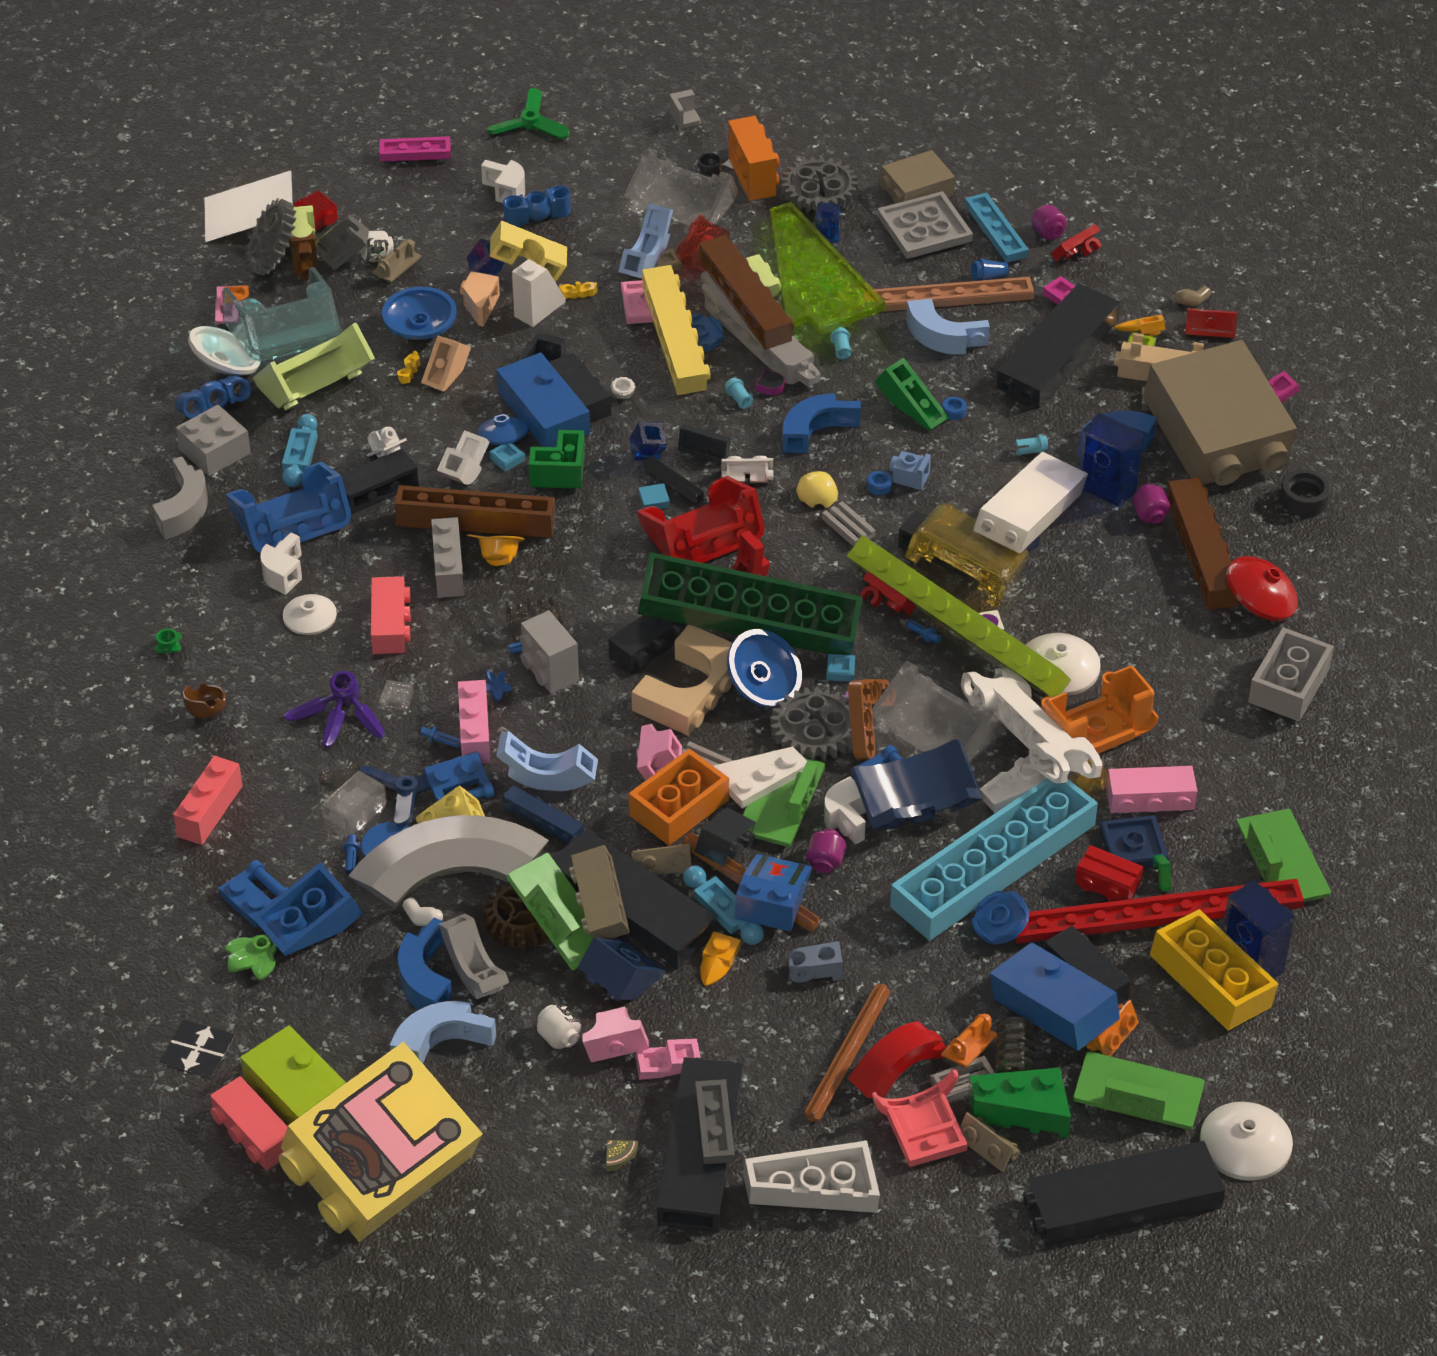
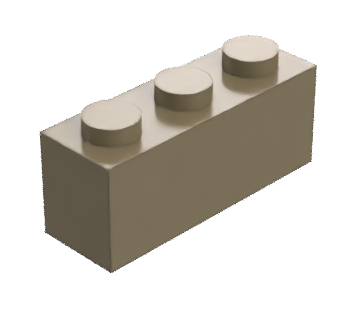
M605 845L571 855L573 866L570 867V874L574 884L578 883L579 892H576L575 895L579 908L584 909L585 917L581 918L585 934H590L593 938H615L630 933L612 856Z

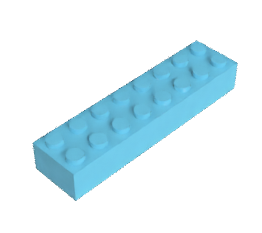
M1046 778L891 884L890 907L930 941L975 910L977 905L986 896L996 891H1002L1095 826L1098 803L1068 778V782L1054 783Z

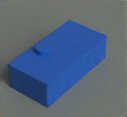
M541 352L496 369L498 393L514 413L528 423L530 433L542 447H557L558 430H584V436L590 434V411Z
M1032 942L990 972L995 1001L1077 1051L1120 1019L1117 993Z

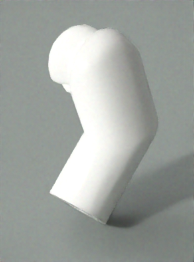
M408 898L402 904L409 918L416 926H427L434 917L441 921L443 920V914L439 909L420 907L414 898Z

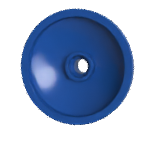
M411 287L398 291L387 299L382 308V319L387 329L402 338L410 340H426L441 335L453 325L457 316L454 300L447 293L432 287Z
M754 629L744 632L731 644L727 655L729 676L736 689L747 700L762 707L773 708L777 707V701L784 702V695L787 694L794 697V690L799 691L802 681L801 665L793 648L782 637L767 630Z

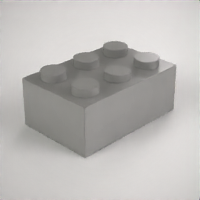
M1283 627L1251 681L1248 702L1300 721L1330 669L1334 646Z

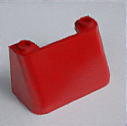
M730 476L720 478L709 486L708 499L710 504L672 519L666 520L663 511L654 506L636 511L641 528L663 555L700 563L738 549L740 534L750 531L757 539H760L764 533V522L756 489Z

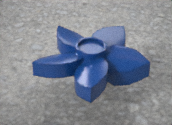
M485 671V677L489 682L486 683V692H491V696L496 702L502 698L503 693L513 690L508 683L504 682L505 671L498 673L496 677L492 672Z

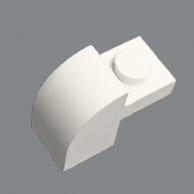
M488 160L483 162L481 165L482 184L495 187L496 201L503 203V200L510 195L519 196L523 194L525 196V174L520 164L512 160L507 166Z
M464 430L456 450L447 447L437 471L444 477L466 485L471 484L482 469L479 464L489 441L484 437Z
M290 533L284 540L278 542L275 548L266 544L261 551L264 581L268 586L285 595L302 580L300 560H298L302 555L299 536Z
M848 777L833 785L826 793L824 808L825 826L827 829L833 830L838 827L840 832L845 837L848 836L855 845L865 840V820L860 815L864 814L866 810L855 781Z

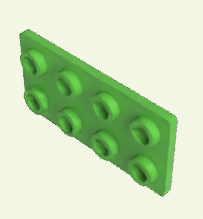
M805 758L808 762H806L802 772L798 771L794 780L747 805L743 816L756 822L753 830L756 839L786 847L791 846L825 769L823 762Z
M1290 809L1237 820V826L1264 882L1298 879L1304 902L1330 896L1331 890Z
M545 853L510 872L506 878L568 966L574 971L578 969V965L591 944L593 937L590 934L586 935L583 929L581 918L585 917L584 909L579 908L575 889L550 854Z
M1088 1051L1075 1090L1074 1101L1192 1130L1205 1081L1200 1078Z

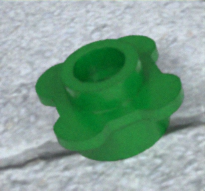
M170 628L160 630L155 635V640L157 641V645L154 647L155 652L158 654L163 652H179L181 650L179 641L182 639V635Z

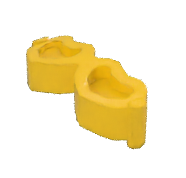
M577 281L576 286L564 284L559 285V289L565 299L586 298L597 293V282H586L581 285Z
M413 351L412 354L408 355L404 359L405 368L397 371L398 380L401 384L410 383L411 379L414 378L413 373L417 372L421 364L417 351Z

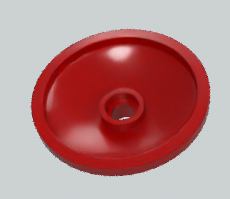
M1254 556L1238 557L1228 566L1226 571L1227 583L1234 596L1248 610L1272 621L1287 620L1295 613L1298 607L1295 587L1287 575L1277 566L1265 559Z

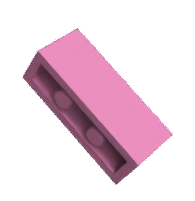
M486 680L458 682L462 756L478 752L482 764H490Z
M1193 766L1108 769L1106 789L1110 813L1195 810L1197 787Z

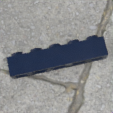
M514 785L503 795V808L508 812L518 815L521 819L532 823L537 828L543 829L549 835L559 838L564 843L569 844L573 837L579 836L584 831V824Z

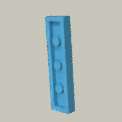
M987 192L965 198V207L1005 262L1008 263L1028 257L1029 249Z

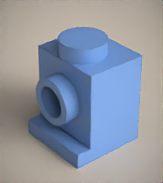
M901 451L899 457L893 456L889 468L890 471H893V483L922 490L930 474L931 455L926 454L923 457Z

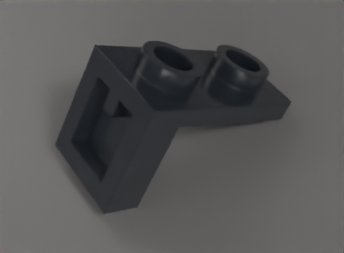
M538 331L533 339L527 342L525 351L517 357L515 362L540 352L550 361L566 356L565 339Z

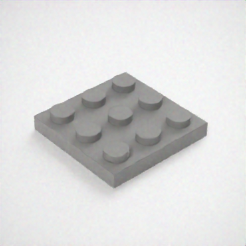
M943 191L877 209L878 218L906 259L973 241L972 231Z

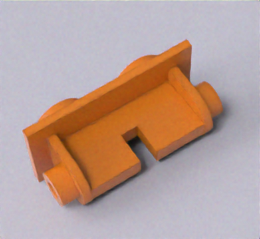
M1128 1000L1125 1005H1118L1120 1019L1086 1044L1090 1051L1100 1050L1102 1055L1111 1056L1131 1031L1135 1029L1139 1022L1131 1000Z
M985 1013L978 1014L974 1022L957 1038L951 1041L950 1045L941 1053V1056L967 1068L998 1037V1033L991 1030V1017Z

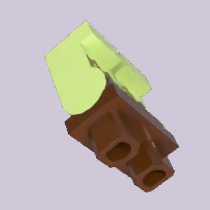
M313 206L294 207L293 210H296L294 215L296 221L293 223L295 229L291 232L293 238L290 239L294 274H299L300 279L314 278V272H319Z

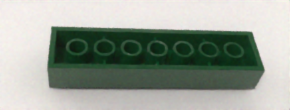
M650 552L637 614L739 636L749 630L762 629L779 635L791 647L824 654L851 655L856 638L862 597Z

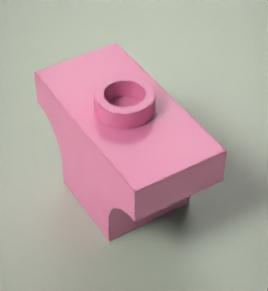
M652 724L641 726L640 744L636 754L638 759L637 769L645 780L649 779L682 754V745L671 729L656 731Z
M625 1007L596 1013L595 1026L590 1031L582 1034L583 1044L591 1063L649 1049V1041L641 1020H631Z

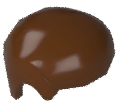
M201 683L196 690H193L188 685L182 692L187 712L197 719H208L216 716L224 710L227 703L224 689L217 685Z

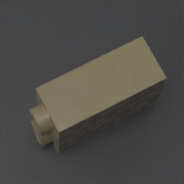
M1243 340L1150 365L1143 398L1153 415L1157 417L1158 424L1190 478H1199L1202 485L1216 482L1218 485H1227L1237 480L1244 473L1262 469L1264 472H1273L1282 468L1288 462L1297 427Z

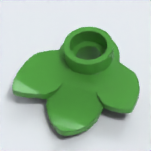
M267 934L256 935L253 938H237L230 941L224 947L231 954L228 958L229 973L251 968L255 977L261 981L275 967L274 955L277 951V946Z

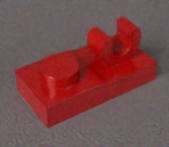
M1096 224L1061 243L1051 255L1055 261L1063 257L1068 260L1079 252L1077 248L1081 246L1082 253L1087 257L1093 252L1089 245L1095 251L1102 246L1101 242L1094 238L1100 229Z
M1187 308L1185 334L1235 338L1238 313Z
M869 571L863 577V580L869 586L862 589L860 596L867 600L871 594H874V598L870 601L874 607L881 604L883 595L888 600L886 605L897 613L902 610L910 615L916 608L907 597Z

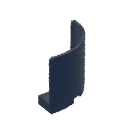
M953 739L936 748L901 760L871 766H854L851 768L873 830L895 829L899 827V824L911 820L912 825L932 820L933 813L949 809L950 813L983 799L959 739Z

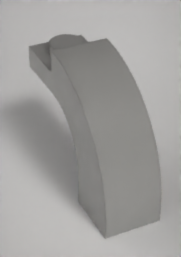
M182 456L172 459L175 478L181 487V491L168 500L152 505L155 524L165 540L180 535L196 525L203 517L208 504L205 477L202 469L194 471L192 465H187Z
M463 914L440 923V931L449 956L470 994L475 999H479L504 989L503 985L509 983L506 972L496 967L488 957L481 942L474 918Z

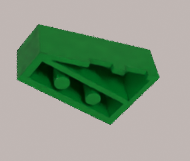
M1060 1068L970 1076L968 1101L971 1115L975 1117L980 1116L988 1125L1010 1129L1011 1125L1030 1128V1132L1038 1134L1040 1130L1059 1133V1137L1068 1139L1071 1115Z

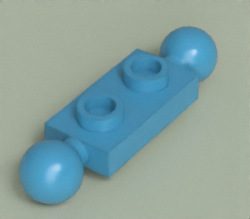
M310 414L300 416L297 421L298 429L292 428L282 461L284 471L282 479L289 487H296L301 484L302 472L306 467L310 466L318 435L316 430L317 420Z
M690 866L685 870L683 880L689 888L695 889L693 898L706 910L714 914L716 920L730 934L740 929L741 938L746 944L756 945L761 942L764 936L762 926L734 919L736 895L716 876L706 881V873L701 867Z

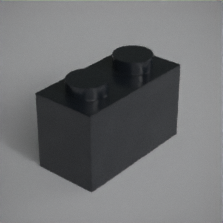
M726 807L701 828L694 852L724 867L732 859L736 860L745 848L749 849L756 836L753 833L756 822Z

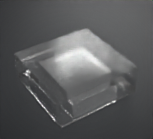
M387 680L380 698V706L407 710L414 692V684Z

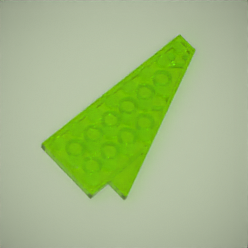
M792 202L770 209L784 311L787 316L792 318L794 327L810 322L822 335L886 310V302Z

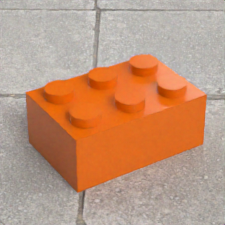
M756 116L728 121V159L748 200L752 201L776 196V186H779L777 167L780 166L778 154L773 152L770 138L767 139L765 136L763 124H759Z
M689 748L629 793V816L670 846L729 801V777Z

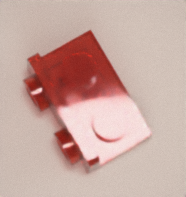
M699 214L697 219L691 223L685 239L679 243L676 256L683 265L702 273L706 270L699 262V243L723 235L729 238L731 234L728 230L709 222L705 216Z

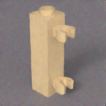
M1134 333L1132 343L1123 342L1121 352L1116 351L1114 366H1118L1117 377L1147 381L1151 364L1202 351L1204 344L1194 342L1192 352L1142 345L1144 334Z

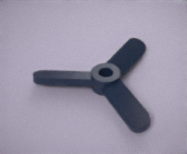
M362 766L359 770V775L396 790L397 800L394 822L398 827H404L412 821L414 799L418 794L431 790L424 773L414 777L402 776L397 778L370 766Z

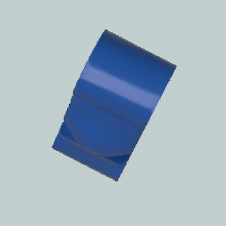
M562 185L545 189V193L533 191L525 198L523 194H520L519 196H507L503 200L504 222L516 227L529 224V219L540 222L549 215L553 219L555 217L568 216L571 212L570 190Z
M230 375L224 380H218V382H206L200 387L199 391L194 389L190 393L180 394L175 402L176 409L188 418H194L216 405L224 409L228 403L232 405L236 401L246 400L251 394V386L248 381L235 375ZM239 382L240 390L233 394V386ZM216 391L217 399L210 403L209 397L212 392ZM190 400H193V401H194V407H193V409L190 410V411H187V410H186V405H187V403H188Z

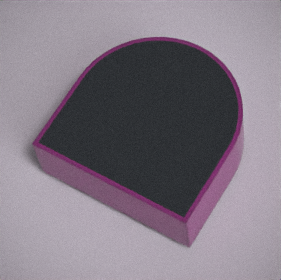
M766 369L755 384V391L767 395L780 394L785 388V379L781 374Z

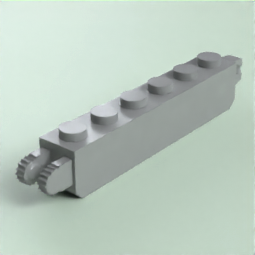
M706 271L702 272L701 280L704 284L701 286V292L705 295V309L719 320L724 327L772 371L781 374L786 384H794L800 381L809 387L814 383L820 382L821 374L813 365L814 356L810 350L803 347L794 336H792L791 342L765 350Z

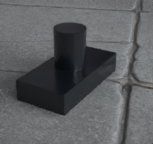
M683 424L680 427L679 451L721 463L722 459L729 457L731 438L721 435L717 428L710 427L707 430H703L687 424Z

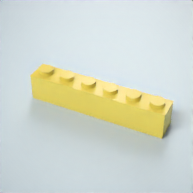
M671 265L643 269L642 288L677 395L707 390L710 369L708 364L704 365L703 363L704 351L702 346L697 345V330L691 327L692 316L690 310L685 308L686 298L684 292L679 290L680 280L678 274H674Z

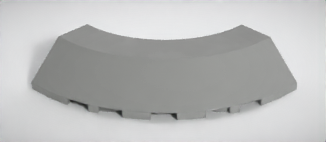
M472 815L441 817L421 822L389 837L369 852L357 864L348 878L396 909L411 892L423 885V883L438 876L463 872H479L508 883L506 876L510 872L536 859L549 840L530 829L498 818Z

